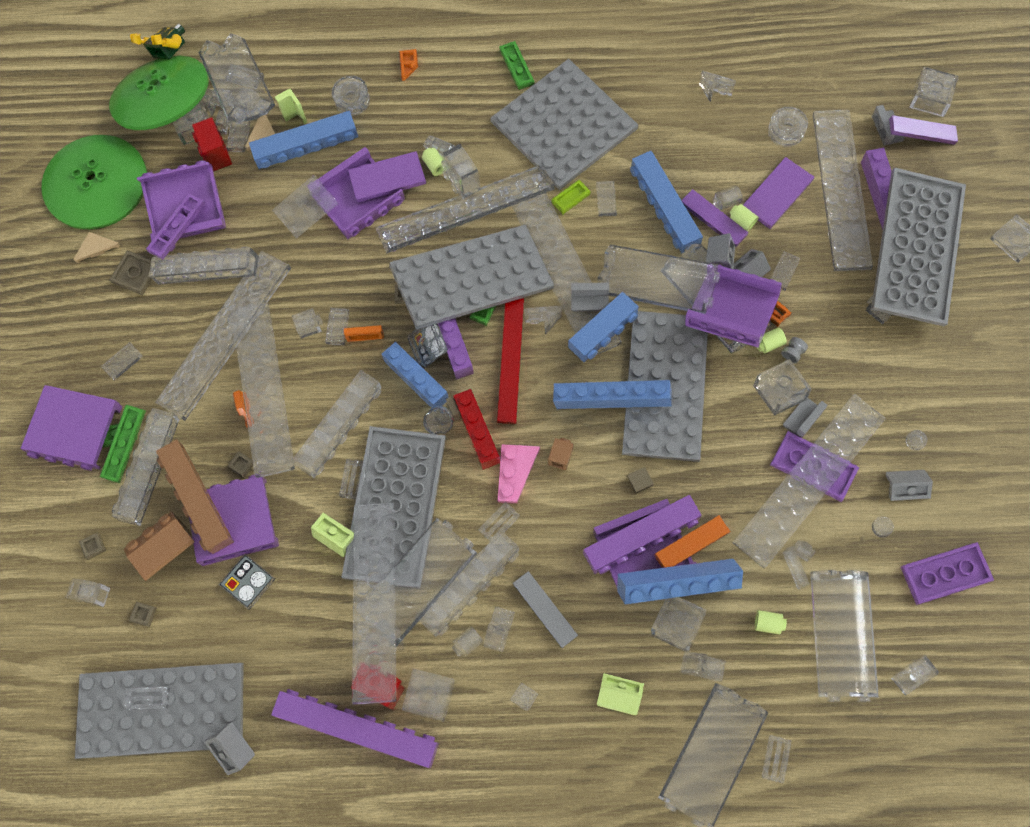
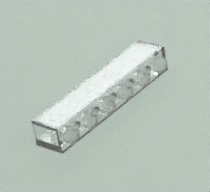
M251 247L226 248L225 250H209L206 252L194 251L185 254L177 253L175 255H166L163 260L154 256L151 260L149 277L159 285L256 276L259 256Z
M362 370L358 372L292 459L293 464L312 478H315L316 475L323 471L324 464L328 459L333 458L339 444L345 442L348 432L358 424L359 417L362 413L365 414L368 411L371 401L380 395L382 387L379 381Z
M152 408L151 413L147 415L145 429L139 437V445L133 452V461L126 471L125 482L119 489L117 503L112 508V517L118 521L141 526L162 469L157 462L159 456L156 451L171 443L180 420L174 413Z
M501 530L419 614L417 619L435 637L438 635L442 636L449 628L447 625L452 620L456 621L463 614L462 610L466 605L471 606L477 599L476 595L481 590L484 592L491 585L490 581L493 577H499L505 570L504 566L509 561L512 563L519 556V546Z

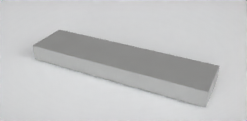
M529 571L513 582L514 587L561 648H564L578 637V634Z

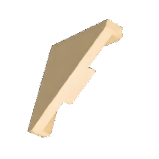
M264 110L261 111L245 145L247 151L251 150L249 142L275 134Z
M89 232L73 260L76 263H80L81 260L96 257L115 247L119 248L120 244Z

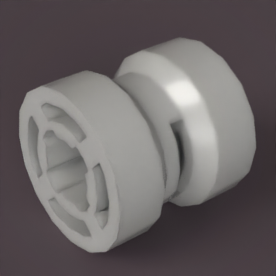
M792 337L789 341V346L785 347L781 354L787 361L797 363L801 358L800 355L808 349V345L802 339Z

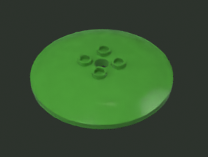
M172 56L170 59L150 61L129 73L117 85L110 98V113L120 126L127 129L149 130L165 126L183 117L200 102L208 87V73L201 62L188 56Z
M92 135L77 139L63 147L48 163L42 178L43 200L53 216L70 227L90 230L110 226L129 215L141 201L143 190L141 182L137 180V177L147 173L146 165L135 147L121 138L110 135ZM90 175H95L92 180H87Z

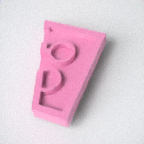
M502 444L497 498L499 503H518L536 456L540 451L539 446Z

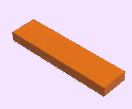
M720 515L658 551L654 556L662 568L673 567L721 539L731 531Z

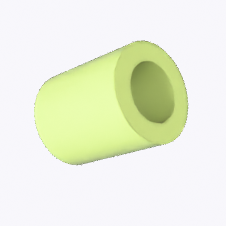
M427 148L423 152L422 160L434 176L441 175L446 171L448 164L436 148Z
M742 204L739 206L735 205L729 213L731 214L730 219L747 232L752 229L759 219L756 214Z
M777 327L764 333L760 346L757 349L766 354L785 345L787 340L782 329Z
M757 610L755 631L780 635L782 631L786 630L787 619L783 618V614Z

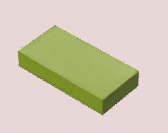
M579 179L552 199V203L562 214H565L588 197L591 191Z

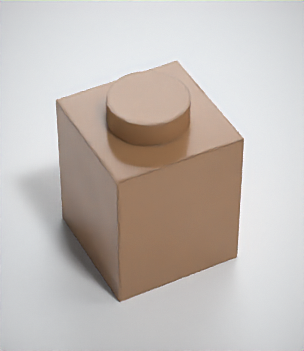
M555 438L548 458V465L567 470L574 444L565 438Z

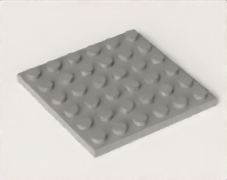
M567 59L490 118L491 123L559 190L635 132L639 126L570 59Z

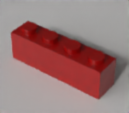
M468 389L453 395L482 470L500 464V456L472 390Z

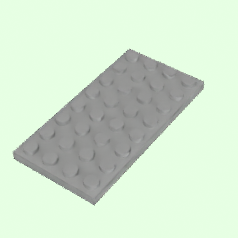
M894 168L891 171L871 310L939 326L948 325L966 184L899 168Z
M526 225L389 263L391 272L416 330L551 290L554 287L553 281Z
M638 311V317L632 323L628 381L670 380L672 406L626 408L622 455L700 462L708 333L685 326L686 315Z
M370 426L350 531L355 533V538L346 550L342 579L421 589L446 442L445 435Z
M244 663L80 674L75 759L209 750L204 741L208 737L219 733L230 722L235 725L243 736Z

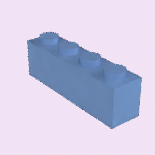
M624 292L620 293L568 340V348L583 362L593 359L598 353L597 350L601 347H606L615 334L619 335L628 322L632 323L638 317L639 306Z
M394 342L382 353L384 362L435 412L447 402L446 399L449 398L447 391L400 345Z

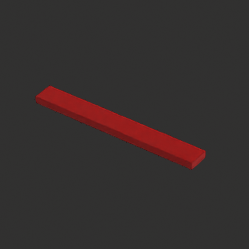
M524 298L505 303L497 423L502 424L517 423Z

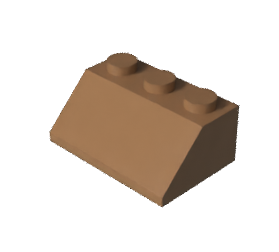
M171 511L169 514L163 515L155 525L146 528L136 540H131L124 548V552L128 560L146 581L192 545L194 540L187 527Z

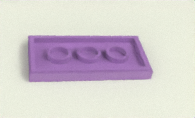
M417 151L348 170L357 203L392 194L400 189L406 190L426 184Z
M785 157L743 205L759 217V222L771 229L815 177Z
M787 431L770 464L840 502L843 501L859 469L858 466Z
M978 542L900 567L916 605L994 581Z

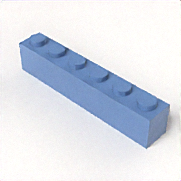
M346 111L249 142L254 161L258 169L273 164L286 162L295 157H302L311 152H317L326 147L336 146L345 141H351L358 138V134L350 111Z
M649 151L633 158L630 171L638 179L640 189L647 194L649 204L654 206L657 218L661 219L664 223L666 233L671 235L674 247L679 249L682 254L700 246L703 236L653 152Z
M670 380L554 383L553 402L556 409L672 406V388Z
M734 559L620 573L618 574L617 592L624 604L741 589L743 570Z

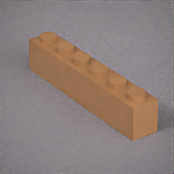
M176 439L156 451L159 456L157 462L162 469L165 468L167 472L165 477L169 484L174 485L176 490L173 493L178 501H182L184 505L182 510L186 517L191 518L193 522L190 524L195 534H199L201 538L199 543L203 550L215 554L234 543L183 444Z

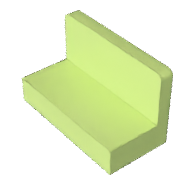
M291 89L275 96L285 121L298 115L304 124L307 123L302 106Z
M322 513L311 527L312 536L342 557L346 555V548L355 538V533L325 513Z
M604 673L597 706L637 715L644 683Z

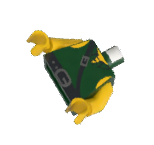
M177 24L175 27L162 28L156 34L151 35V38L143 37L141 39L139 33L130 34L132 43L143 44L153 58L170 59L185 43L182 37L185 29L180 24Z

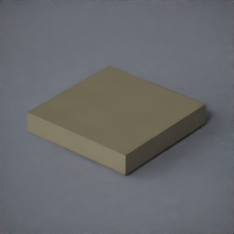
M127 250L109 281L143 296L160 264Z

